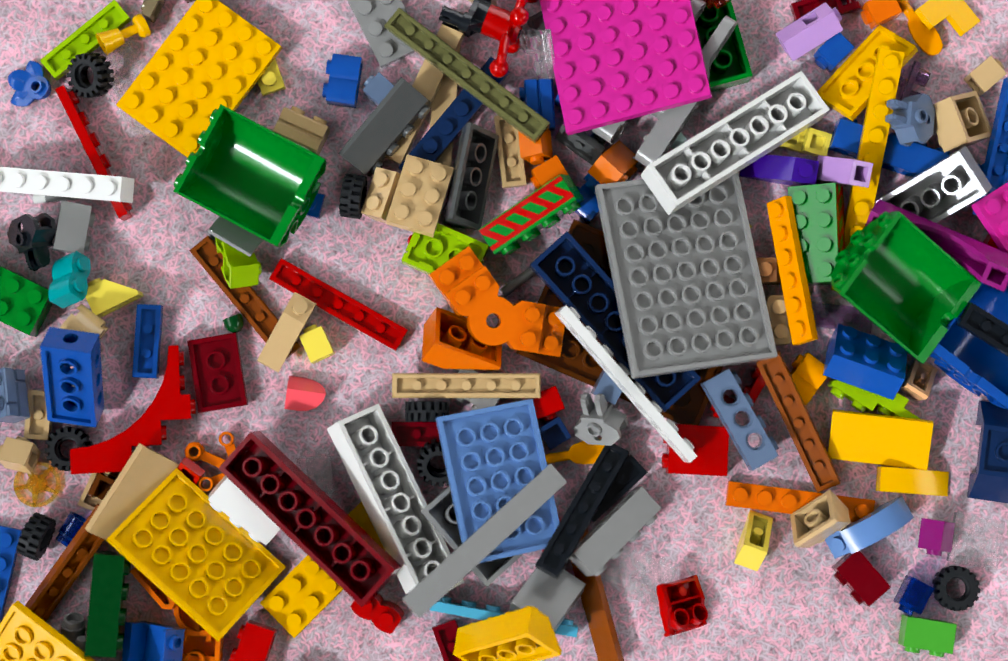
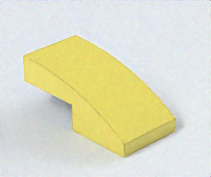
M808 128L779 147L816 157L818 155L827 156L832 134Z

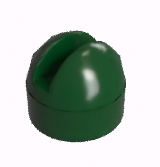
M240 313L224 319L223 323L229 332L238 333L243 328L244 320Z

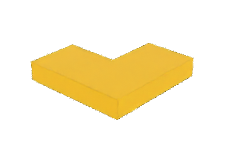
M928 0L914 11L929 30L946 18L960 37L980 22L979 18L964 0Z

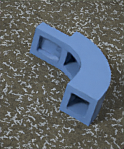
M900 496L880 505L867 516L830 535L825 541L836 559L848 553H855L880 541L906 525L914 516L903 496Z

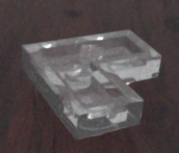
M522 29L520 46L524 54H534V70L538 79L555 78L553 69L556 64L551 29Z

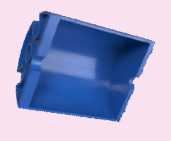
M980 282L981 286L968 303H974L1008 325V285L1003 292ZM963 309L957 318L952 319L948 323V331L930 354V357L935 359L934 363L944 373L978 397L982 393L991 404L1008 410V356L956 325L964 311Z

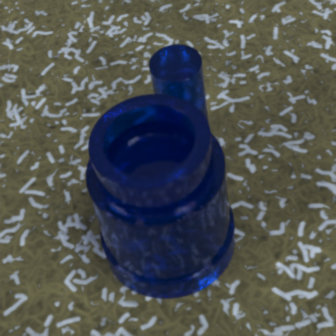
M70 512L58 530L59 534L56 540L67 547L86 519L75 512Z

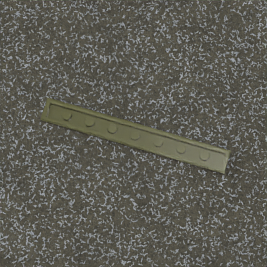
M398 8L384 25L386 30L532 142L536 143L550 126L549 121L401 8Z

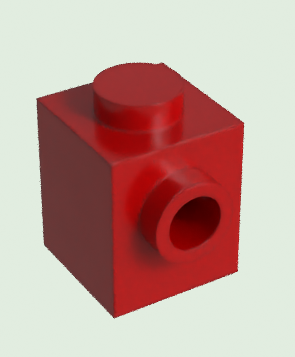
M556 386L541 391V398H529L533 399L537 420L542 418L543 422L556 418V412L565 409Z

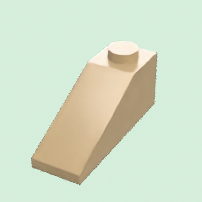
M294 292L259 355L257 362L279 373L313 313L316 303Z

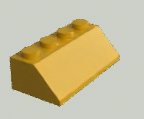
M525 606L516 611H509L499 616L489 617L485 620L459 627L457 629L453 655L463 661H541L560 656L562 650L548 616L534 606Z

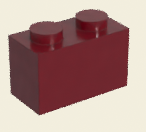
M860 550L852 554H846L832 566L836 572L833 576L842 586L846 584L852 590L850 596L858 605L863 603L868 607L871 606L891 588Z

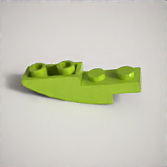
M838 380L829 381L827 384L831 388V394L843 400L845 397L852 401L851 406L862 413L865 410L867 412L873 411L877 406V411L882 415L921 419L904 408L909 399L898 393L891 400Z

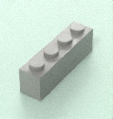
M642 486L634 488L578 543L570 560L585 577L599 576L606 570L607 566L605 564L611 558L614 560L623 553L624 549L622 547L628 541L631 543L640 536L641 532L639 530L644 525L649 526L657 519L656 513L661 507Z

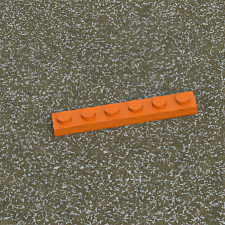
M728 481L725 505L792 514L824 493ZM836 495L848 508L850 522H855L874 511L875 500Z

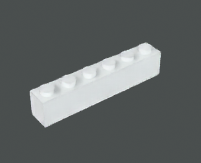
M0 167V192L133 203L134 178Z

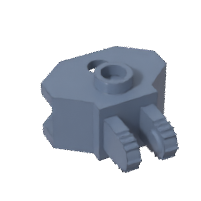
M922 93L904 97L902 101L898 99H889L886 106L893 110V114L886 115L885 122L891 124V129L895 130L900 145L908 147L914 141L921 144L926 143L933 135L935 108L930 96Z

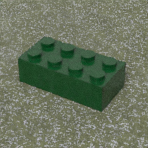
M96 551L94 553L85 656L116 658L118 651H122L124 633H120V628L126 622L127 608H122L123 600L127 601L129 583H125V575H129L131 563L119 552Z

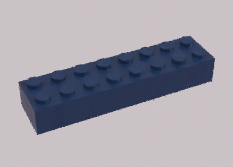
M566 231L530 264V268L568 308L573 307L581 316L579 321L585 327L588 325L597 335L595 339L601 346L605 344L612 351V358L617 364L621 363L627 368L630 373L628 376L632 379L613 281ZM694 370L632 380L638 382L645 389V395L651 401H655L662 409V412H665L693 387L701 377Z

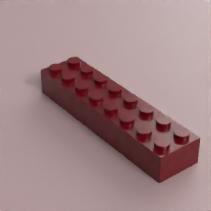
M261 431L250 432L218 468L361 607L369 604L402 568L393 557Z

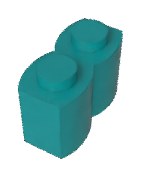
M75 251L54 262L52 267L53 281L48 291L50 302L61 308H66L84 300L88 290L87 278L91 271L90 258Z

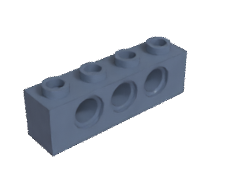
M726 369L700 385L747 468L753 471L778 457L779 455L776 450L779 447L772 436L768 438L764 431L766 424L759 414L756 416L751 407L754 406V403L748 393L743 394L739 387L742 382L737 373ZM726 390H731L735 394V400L731 404L726 403L723 399V393ZM740 411L747 415V422L743 426L737 424L735 420L736 414ZM752 433L759 436L760 441L756 447H751L748 443V437Z

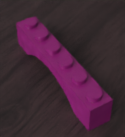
M880 199L872 208L865 227L877 219L883 212L899 211L980 282L1003 292L1008 285V253Z

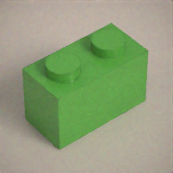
M902 614L898 644L905 646V651L920 653V649L929 650V655L944 657L945 653L953 654L957 624Z

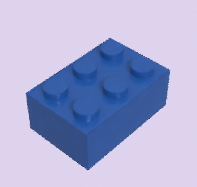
M838 323L827 345L823 375L893 400L905 380L908 352L897 343L889 342L875 335H870L853 327Z

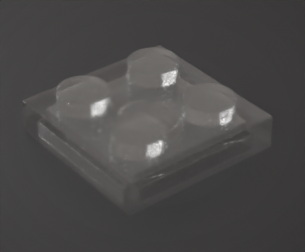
M954 512L952 523H955L952 552H947L946 561L998 570L1005 521Z

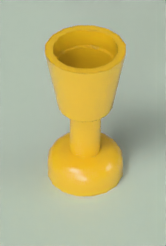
M141 14L133 16V25L122 30L115 28L96 33V39L106 56L125 43L124 39L138 34L140 37L146 38L151 35L149 26Z

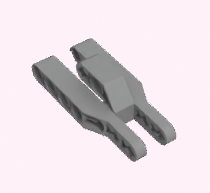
M691 0L695 22L705 9L706 2L703 0ZM727 15L722 19L702 49L708 81L712 62L737 25V21ZM701 101L652 113L658 121L649 135L644 136V142L633 159L647 167V165L665 155ZM631 119L592 129V132L613 145L619 139Z

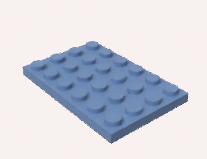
M533 399L435 418L461 543L467 540L547 466ZM554 495L480 563L545 549L560 523Z

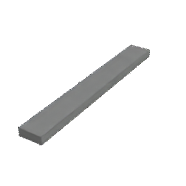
M550 463L401 600L417 618H420L563 487L567 481Z

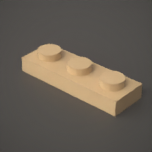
M494 116L495 132L499 135L497 148L502 189L526 186L524 160L520 157L518 130L500 116Z

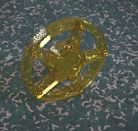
M37 461L36 465H42L48 469L41 475L28 474L29 478L26 484L19 486V479L23 472L18 471L14 478L15 494L27 506H46L54 501L59 494L61 487L60 476L57 470L46 462ZM50 472L53 473L56 480L55 490L48 486L46 479ZM28 489L32 493V502L27 501L21 495L20 490ZM44 491L53 493L47 501L37 503L39 494Z

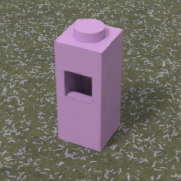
M825 2L775 33L786 54L792 61H795L843 31L839 22L842 20V17L836 7L831 9Z
M818 155L817 161H819L816 180L869 188L873 163Z

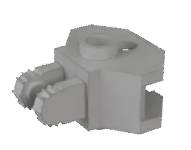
M589 393L582 394L580 403L583 413L573 428L575 436L589 445L612 446L621 438L620 431L629 424L627 416L613 408L612 403H607L603 394L595 395L594 403Z

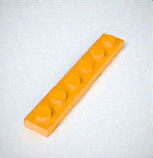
M783 196L766 204L792 345H801L817 340L818 335L792 197Z

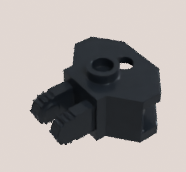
M41 213L37 217L24 214L12 220L7 232L8 240L11 245L18 249L19 254L25 255L28 268L37 271L50 264L51 258H49L48 248L53 246L52 240L57 230L55 219L47 213Z

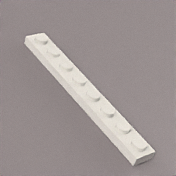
M566 305L558 309L554 314L682 461L691 463L697 457L693 452L695 449L693 444L687 438L682 439L677 433L678 427L670 419L666 421L660 414L662 412L660 406L653 400L650 402L644 395L646 393L645 389L638 382L633 383L628 377L630 373L627 368L621 363L617 364L612 358V351L605 344L601 346L595 339L597 335L588 325L585 327L579 321L581 318L579 313L573 307L568 308Z

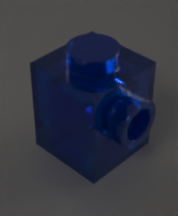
M906 575L893 602L899 604L898 610L912 616L913 612L921 615L934 588L912 576Z

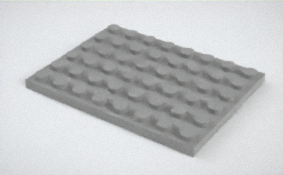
M738 172L670 215L666 213L643 179L598 184L595 186L632 379L767 360L778 356Z

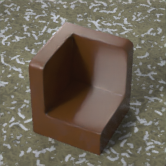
M98 473L88 496L103 500L117 478L107 473Z

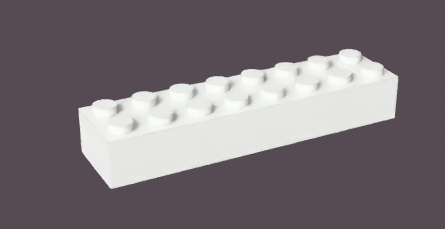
M800 71L647 165L640 176L666 213L670 215L816 124L830 109L804 73Z
M378 403L336 422L327 430L384 550L402 566L396 575L405 594H407L451 553L441 534L421 513L427 506V503ZM461 579L452 589L465 583L464 580Z

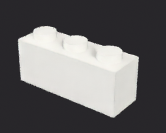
M226 476L210 492L208 498L210 506L217 512H224L229 516L230 522L236 527H243L249 532L248 535L255 542H262L264 545H267L279 532L280 528Z

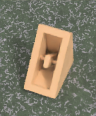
M914 359L905 374V380L899 390L917 401L926 400L929 397L938 369L926 361L922 364Z

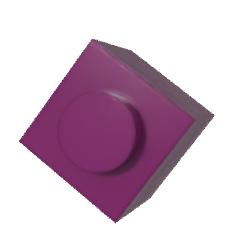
M921 518L918 548L927 549L926 554L942 556V552L951 553L955 523Z

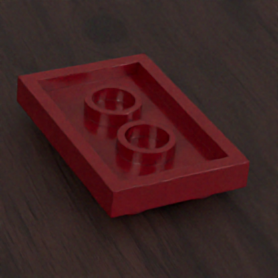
M237 333L187 341L198 413L248 405Z

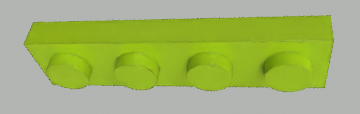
M113 0L44 56L40 62L58 81L70 71L67 67L68 65H73L70 62L72 58H75L78 54L92 53L100 46L96 39V33L115 28L120 30L131 21V18Z

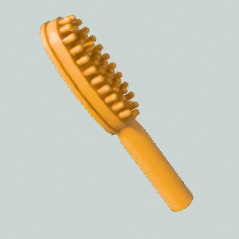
M897 0L901 10L908 19L910 34L919 48L929 56L939 54L943 48V43L936 28L933 27L929 30L916 15L907 0Z
M581 441L572 445L567 451L545 454L546 462L550 464L571 460L576 464H593L605 445H589Z

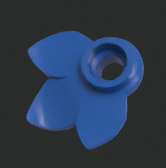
M35 61L28 62L26 71L15 70L8 76L9 85L16 90L11 99L13 105L26 107L35 99H45L51 93V85L49 80L44 77V69Z

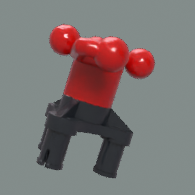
M474 0L469 11L465 13L444 5L439 21H443V25L460 31L469 38L471 35L479 33L500 41L497 59L491 62L489 68L493 76L501 78L509 70L506 61L507 54L516 53L521 48L519 36L523 25L529 20V13L524 7L526 3L533 4L538 0H517L511 12L493 5L491 0Z

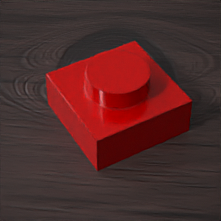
M187 457L178 466V469L198 486L205 470Z

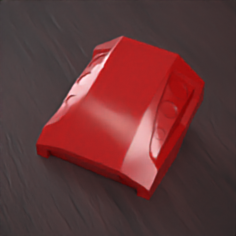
M697 575L657 585L660 615L665 630L664 637L707 625L708 611L704 606L705 597Z

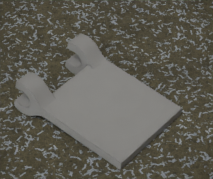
M220 216L208 229L209 234L249 257L264 241V239Z

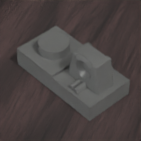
M564 123L555 136L556 140L591 165L596 162L605 150L604 144L606 140L595 133L589 136L585 131L568 136Z

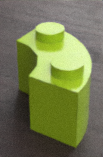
M215 237L217 253H222L223 256L221 270L230 289L258 285L262 268L255 253L249 257Z

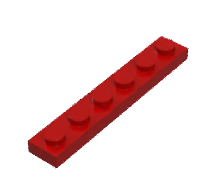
M64 85L56 88L55 91L97 175L112 176L109 167L112 166L110 160L105 153L101 154L98 148L101 145L100 140L95 132H90L87 126L91 124L84 111L80 112L77 106L80 103L77 94ZM110 201L119 219L126 221L132 218L130 210L133 207L131 203Z
M282 258L269 280L290 292H296L313 301L320 309L394 351H397L408 332L406 328Z

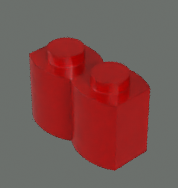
M379 593L369 604L363 607L355 600L350 606L356 615L363 619L371 620L379 630L389 634L394 632L405 614L397 604L384 600Z

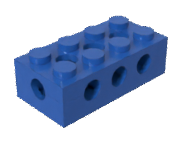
M49 327L40 345L47 420L96 428L104 410L99 334Z

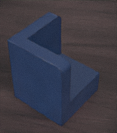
M560 417L539 428L540 434L549 450L572 438Z

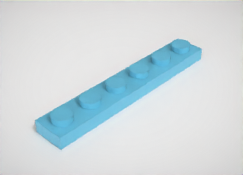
M443 596L430 608V611L485 620L489 617L506 613L500 611V606L486 604V608L476 607V602L462 600L461 604L452 602V598ZM565 618L555 634L577 637L578 626L573 625L574 620Z

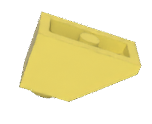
M97 278L87 283L88 290L85 298L92 312L101 318L144 296L142 292L136 289Z
M752 510L749 511L737 545L735 564L758 571L768 553L773 523L772 517Z

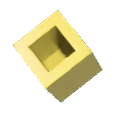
M315 324L303 329L304 334L300 335L299 338L312 364L335 354L322 326L317 327Z

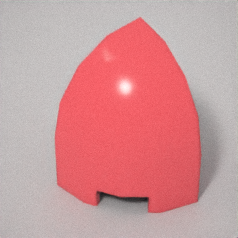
M289 376L284 409L309 411L317 408L324 401L326 395L325 388L314 380Z

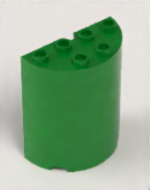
M221 104L218 109L212 112L209 122H211L209 127L198 138L197 143L200 144L198 151L190 153L186 160V169L183 174L177 176L173 192L267 242L281 247L287 243L289 234H294L309 212L321 186L318 180L325 173L326 160Z
M899 211L883 212L862 230H857L852 234L850 243L835 258L837 263L831 280L833 289L922 364L925 363L948 331V323L960 315L981 286V283Z

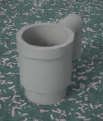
M68 613L64 616L61 623V634L85 652L86 624L84 617L80 613Z

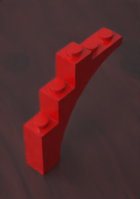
M178 345L168 346L167 367L162 385L145 413L127 430L107 441L89 447L70 449L71 474L121 472L134 452L132 447L138 446L139 443L144 446L162 445V440H167L166 425H161V421L191 419V414H196L195 399H190V394H180V390H185V376L179 374V366H184V351H179Z

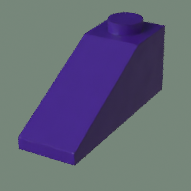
M766 154L742 169L739 177L788 186L816 184L819 161Z

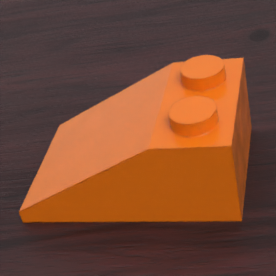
M438 307L435 308L424 324L423 362L443 369L499 370L501 368L502 344L489 346L477 342L467 329L466 317L458 316L455 313Z

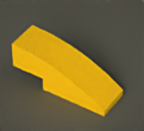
M877 466L875 491L948 496L949 472Z

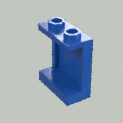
M147 621L125 622L122 661H182L185 629Z

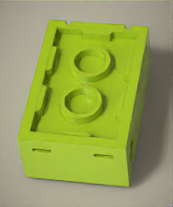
M438 223L434 237L415 232L409 236L406 248L407 253H404L401 261L404 265L429 275L468 246H470L480 262L483 263L489 245Z

